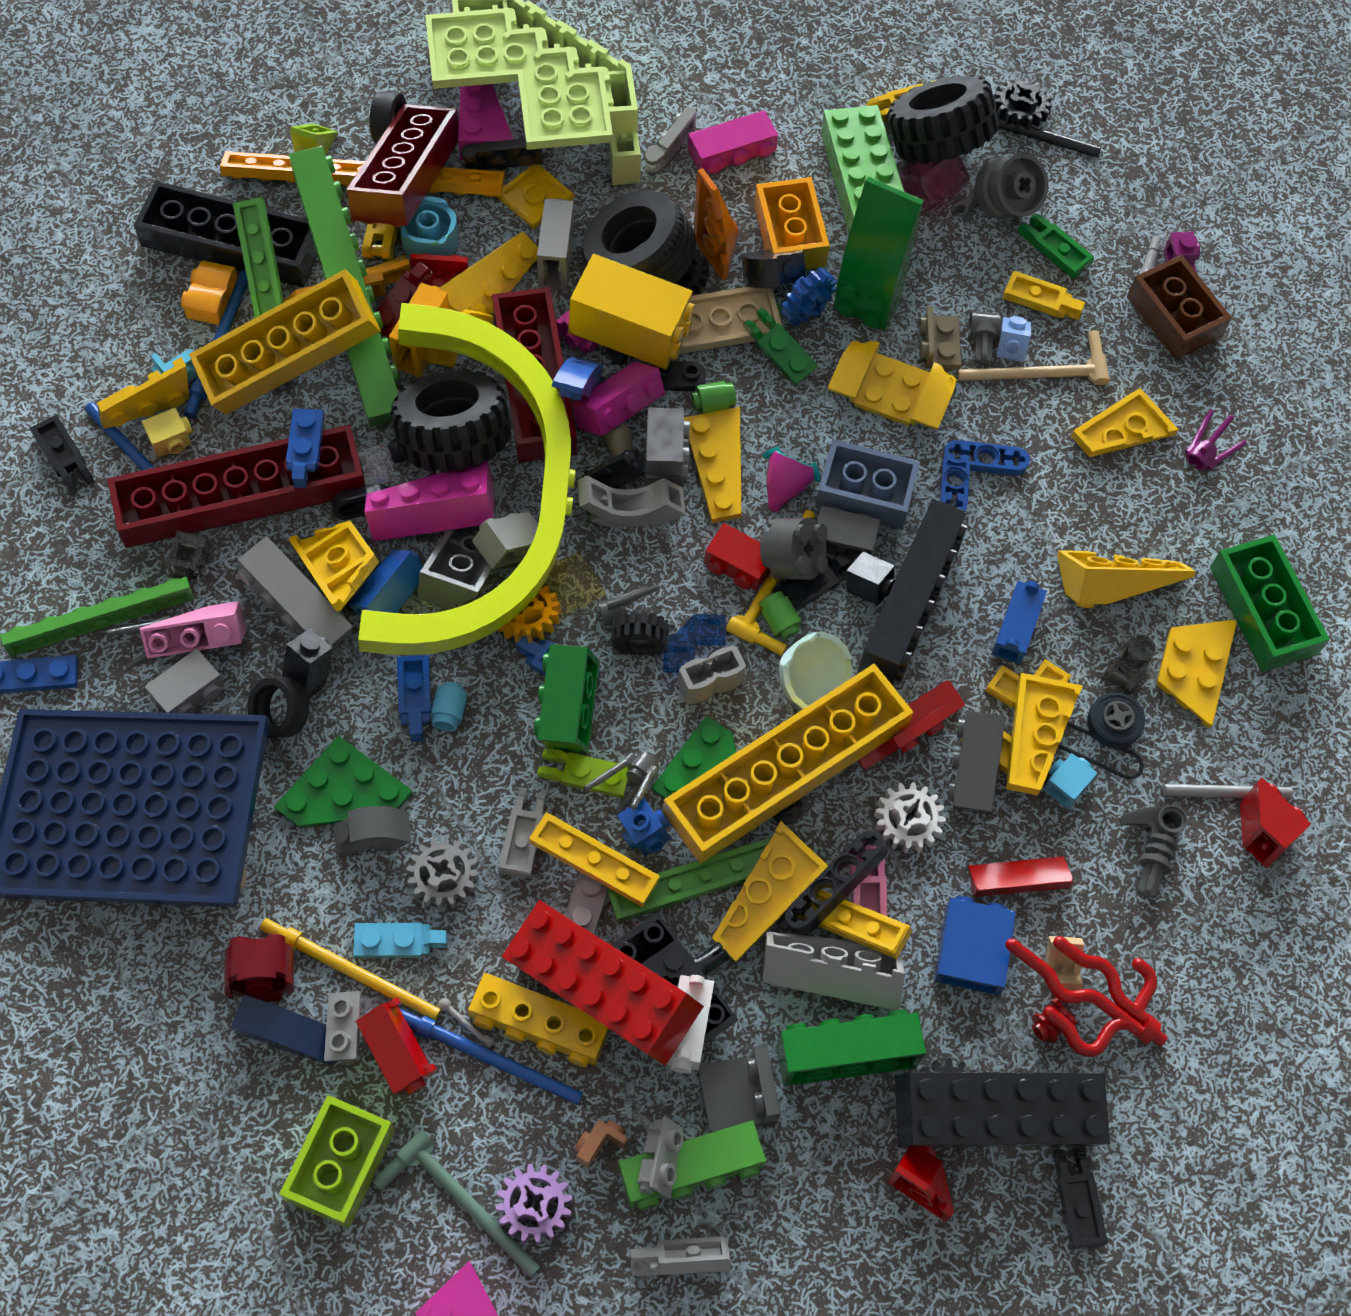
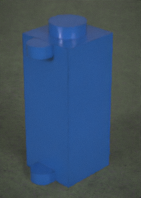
M392 549L348 605L360 618L362 610L397 613L419 585V574L423 568L421 558L411 550Z
M1017 582L996 638L992 655L1021 665L1047 591L1041 589L1037 582Z

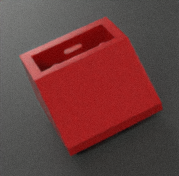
M1263 778L1253 786L1240 802L1242 846L1266 869L1311 825L1299 808L1292 806L1282 797L1281 792L1275 785L1267 783Z

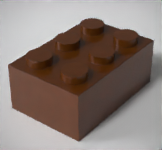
M1182 254L1135 276L1127 298L1175 360L1222 338L1232 319Z

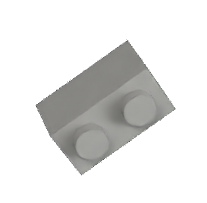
M529 511L519 514L510 513L498 519L489 518L479 526V532L472 542L491 569L521 562L527 554L534 540L538 523Z
M196 648L148 683L145 688L150 698L163 713L194 714L195 708L205 700L209 702L218 697L221 693V688L225 685L220 674Z

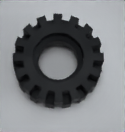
M630 611V615L621 613V616L617 615L612 622L611 646L615 651L619 650L621 654H639V656L648 654L649 656H655L656 653L660 655L668 647V620H664L663 616L657 617L655 613L647 615L645 611H641V614H637L636 611Z

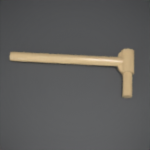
M1092 330L1088 333L1091 357L1086 362V365L958 369L957 371L958 381L1088 376V380L1093 382L1094 385H1107L1110 379L1106 356L1103 354L1100 334L1097 330Z

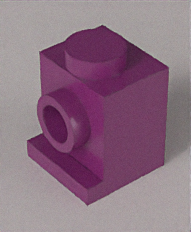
M1193 231L1171 232L1163 250L1165 262L1182 254L1196 272L1195 261L1200 258V245L1197 243L1198 240Z

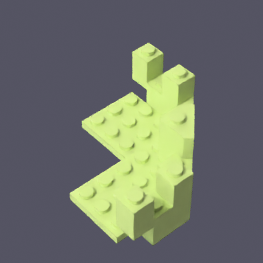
M452 0L453 13L425 15L433 89L518 82L527 150L609 143V165L612 185L640 183L641 152L637 133L638 107L631 64L623 59L618 61L608 55L607 49L591 39L586 41L577 35L575 29L561 20L556 22L546 16L545 10L529 0L527 2L522 0Z

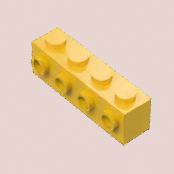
M485 972L468 1008L469 1015L474 1019L473 1024L489 1031L492 1030L493 1026L505 1031L504 1035L507 1038L519 1043H523L524 1039L537 1043L536 1048L550 1055H555L556 1051L569 1055L568 1061L580 1067H587L588 1063L596 1066L610 1031L609 1028L579 1008Z

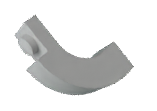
M589 476L578 480L579 506L590 512L591 522L613 528L660 525L686 515L683 488L665 478L642 488L628 490L609 487Z

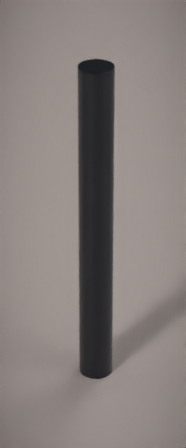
M1005 118L999 119L998 128L1093 157L1098 158L1102 148L1032 126L1026 129L1024 125H1020L1017 129L1015 128V123L1011 122L1006 125Z

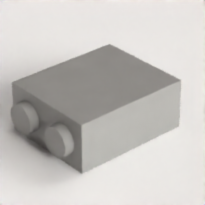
M545 199L537 251L539 288L550 287V289L567 290L574 241V201L563 199Z

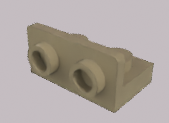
M927 306L925 316L919 318V334H924V341L920 342V359H925V368L932 369L934 362L941 365L943 369H960L959 316L933 315V307Z

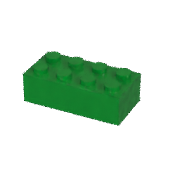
M1270 535L1219 551L1210 569L1262 673L1317 656L1330 639L1276 535Z
M900 1009L887 1013V1017L874 1018L873 1014H863L854 1017V1021L841 1023L840 1019H827L821 1021L820 1026L807 1027L805 1023L787 1026L786 1030L781 1031L776 1046L783 1087L917 1068L926 1054L918 1012L908 1014V1010Z

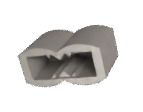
M737 647L721 648L712 653L709 658H698L685 663L679 669L678 687L687 704L704 702L712 697L715 692H728L740 686L744 681L746 664Z

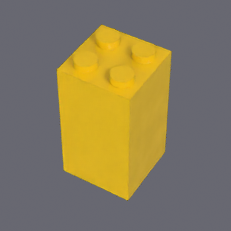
M593 253L570 298L568 333L667 369L671 359L676 360L682 345L679 343L681 337L686 338L691 329L692 321H690L695 307V304L691 303L693 291Z

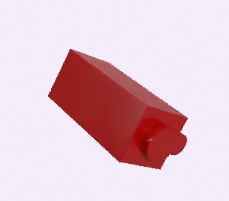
M396 997L387 1003L380 1004L355 1022L393 1094L407 1092L408 1095H412L427 1086L425 1080L434 1075L437 1068L434 1063L429 1064L399 1008L402 1003L399 997Z

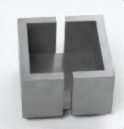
M648 408L645 486L662 478L680 487L682 480L688 481L690 421H684V409Z

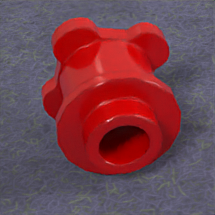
M1054 998L1050 1001L1051 1004L1048 1006L1055 1008L1067 1017L1074 1026L1077 1024L1074 1016L1065 1009L1059 999ZM1043 1013L1034 1014L1032 1016V1030L1035 1035L1043 1042L1047 1040L1050 1043H1055L1058 1040L1057 1036L1062 1031L1045 1019Z

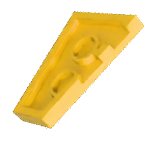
M182 357L173 361L174 367L162 374L156 370L147 375L149 380L140 386L129 385L99 401L97 407L99 420L103 428L118 427L140 417H149L156 412L170 407H179L189 400L187 368Z
M1139 388L1073 430L1071 437L1089 457H1094L1175 436L1179 429Z

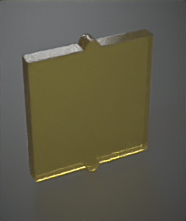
M580 551L561 561L556 560L547 580L543 584V587L549 586L550 593L557 594L562 617L580 607L586 608L588 603L606 594V591Z

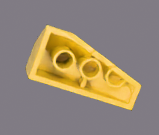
M1058 550L1057 554L1065 594L1073 599L1077 606L1083 608H1094L1095 604H1110L1195 576V570L1177 561L1142 558L1141 564H1139L1137 560L1126 558L1124 555L1114 554L1113 561H1110L1106 558L1096 557V552Z

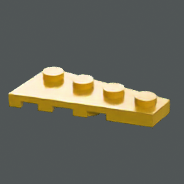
M1025 673L1020 674L1017 684L1006 789L1038 796L1063 737L1068 720L1073 712L1076 700L1083 687L1082 685Z

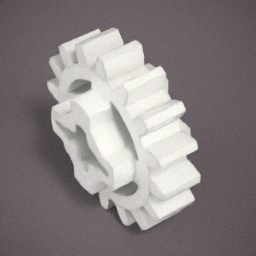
M914 782L911 783L909 789H905L904 785L899 783L897 792L888 788L885 794L886 798L880 797L877 804L880 808L876 809L874 817L881 820L877 821L875 828L876 830L885 831L882 835L884 841L888 839L893 840L892 849L897 848L900 844L903 845L904 853H908L910 847L914 846L919 853L923 849V843L928 847H932L935 842L934 837L940 838L943 832L940 827L944 826L946 818L939 815L943 813L945 808L944 805H935L938 799L937 794L930 797L926 795L928 792L927 786L918 791ZM924 807H925V808L927 809V811L929 812V815L926 814ZM913 809H916L915 817L907 825H904L906 817ZM889 818L895 821L897 829L893 827ZM913 833H918V834H920V835H916V836H908L909 834H913Z

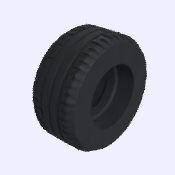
M636 191L613 200L593 218L584 235L582 257L586 266L594 253L676 284L685 275L692 263L696 250V235L682 209L672 197L657 191ZM645 242V243L642 244L640 247H638V248H636L635 250H633L635 247H637V246L640 245L641 243Z

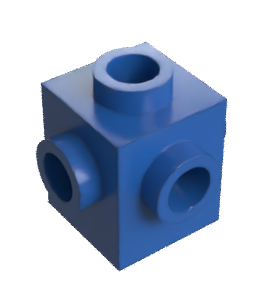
M645 798L641 799L635 810L629 807L617 815L626 829L622 833L623 838L631 850L638 847L644 857L650 853L660 851L665 846V843L671 840L665 829L670 826L669 822L660 809L654 812Z

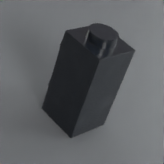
M309 628L287 644L282 677H290L299 681L305 688L308 698L312 697L326 685L333 647L324 637L319 636Z

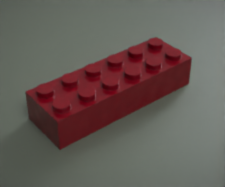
M402 105L346 189L352 221H360L366 224H390L394 227L408 225L458 143L459 124L457 108Z
M550 287L492 294L495 326L521 343L539 361L553 381L564 363ZM504 378L518 463L545 459L543 439L534 413L519 391ZM560 395L569 421L571 456L577 455V435L570 398Z

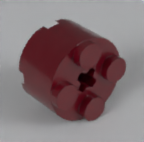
M270 934L265 938L259 939L238 936L230 940V946L225 951L224 993L228 998L234 1000V995L242 997L247 995L265 1002L282 1000V994L287 991L289 996L293 994L294 950L292 946L285 943V936Z

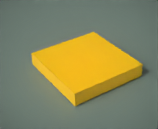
M532 165L503 186L502 196L496 197L534 230L542 223L545 199L572 201L575 195L541 165Z

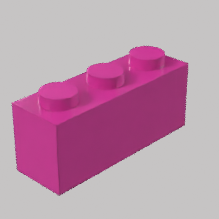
M763 110L689 133L688 152L698 170L703 168L706 173L714 174L726 166L733 164L736 166L742 165L748 159L758 156L762 158L768 157L777 149L778 133L766 111Z
M634 361L593 388L590 397L582 396L581 401H573L571 405L578 429L603 436L663 396L665 391L659 368Z

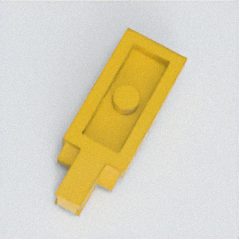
M1017 271L1012 272L1002 298L1054 317L1064 318V316H1068L1078 321L1085 302L1072 298V295L1067 293V288Z

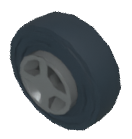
M1120 692L1107 693L1097 698L1090 707L1087 717L1088 728L1094 739L1103 746L1113 749L1125 748L1135 743L1143 733L1146 722L1144 710L1138 701ZM1111 721H1114V722L1118 723L1119 726H1117V725L1114 724V723H1111Z

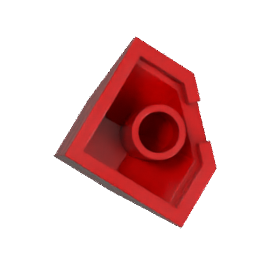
M908 1147L886 1183L946 1223L952 1217L954 1208L943 1163L936 1158L937 1153L930 1147Z

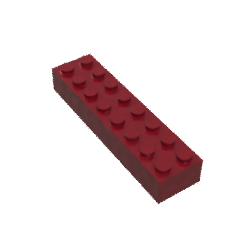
M351 425L323 430L319 467L315 472L308 473L307 488H294L292 471H287L286 456L289 438L107 478L117 531L125 548L331 502L332 498L341 491L364 487V477Z

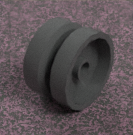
M1026 153L991 158L982 165L975 181V195L980 208L988 216L996 219L1033 215L1044 204L1049 189L1048 175L1043 164L1036 157Z

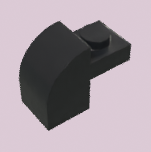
M770 250L741 253L743 282L749 287L776 288L780 287V284L794 283L802 276L806 278L805 258L802 250L773 254Z

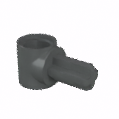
M971 311L969 317L971 331L968 337H971V340L975 342V361L985 365V363L992 361L993 343L999 338L1001 314Z

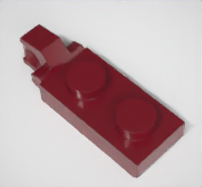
M418 262L410 273L406 271L403 277H400L376 309V311H379L383 323L380 333L388 339L400 319L401 303L409 304L420 283L426 284L433 274L421 262Z

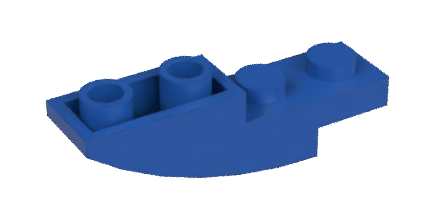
M572 356L564 362L557 372L552 387L560 389L558 395L581 401L582 395L590 397L592 389L604 382L605 377L601 376L604 364Z

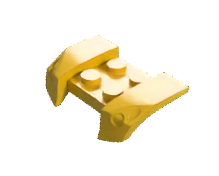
M851 341L839 360L828 390L850 398L849 402L854 403L855 407L907 426L918 423L938 430L952 397L957 379L953 375L947 374L943 367L935 362L931 371L928 372L878 354L880 342L868 341L860 343L859 341Z

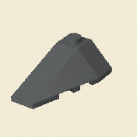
M496 507L494 508V519H495ZM479 526L447 530L420 571L417 599L447 609L478 597L490 576L489 564L472 542L479 532Z

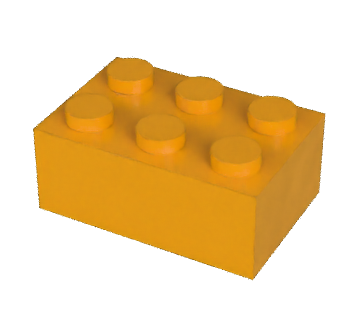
M812 177L756 184L754 208L765 250H770L773 254L802 250L805 258V269L825 267L827 265L830 245Z

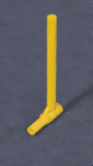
M806 510L801 518L815 519L816 515L814 512ZM768 574L745 616H732L726 627V632L753 645L756 643L783 656L788 645L762 633L758 622H755L762 610L760 602L772 594L773 588L776 587L779 581L773 579Z

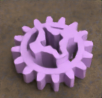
M528 1164L527 1173L522 1174L518 1168L514 1169L516 1179L512 1181L505 1177L503 1182L507 1190L497 1191V1197L504 1200V1203L496 1205V1212L506 1214L499 1220L501 1226L510 1224L509 1236L513 1237L520 1232L521 1241L524 1244L529 1236H534L536 1244L541 1243V1235L544 1234L550 1240H553V1229L555 1227L560 1230L565 1229V1224L561 1218L571 1217L572 1214L571 1210L564 1207L573 1202L571 1195H563L569 1188L568 1183H557L560 1176L558 1171L552 1173L551 1176L547 1175V1165H542L539 1172H534L533 1165ZM530 1181L544 1182L548 1186L545 1188L536 1187ZM519 1189L521 1193L519 1202L511 1208L512 1196ZM527 1190L536 1200L543 1199L540 1202L542 1217L532 1207L525 1208L529 1205ZM558 1199L557 1211L550 1220L547 1213L549 1205ZM524 1219L532 1220L537 1223L538 1227H527L520 1224L519 1221L521 1222Z

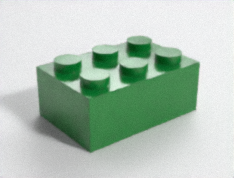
M550 644L549 652L543 656L542 669L543 672H546L544 685L539 687L538 702L542 706L540 716H537L535 719L534 734L538 736L537 740L547 748L571 753L588 754L600 660L588 647Z

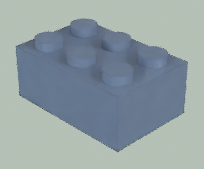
M832 439L818 489L815 508L835 506L855 514L865 513L873 518L880 519V524L903 530L920 461Z

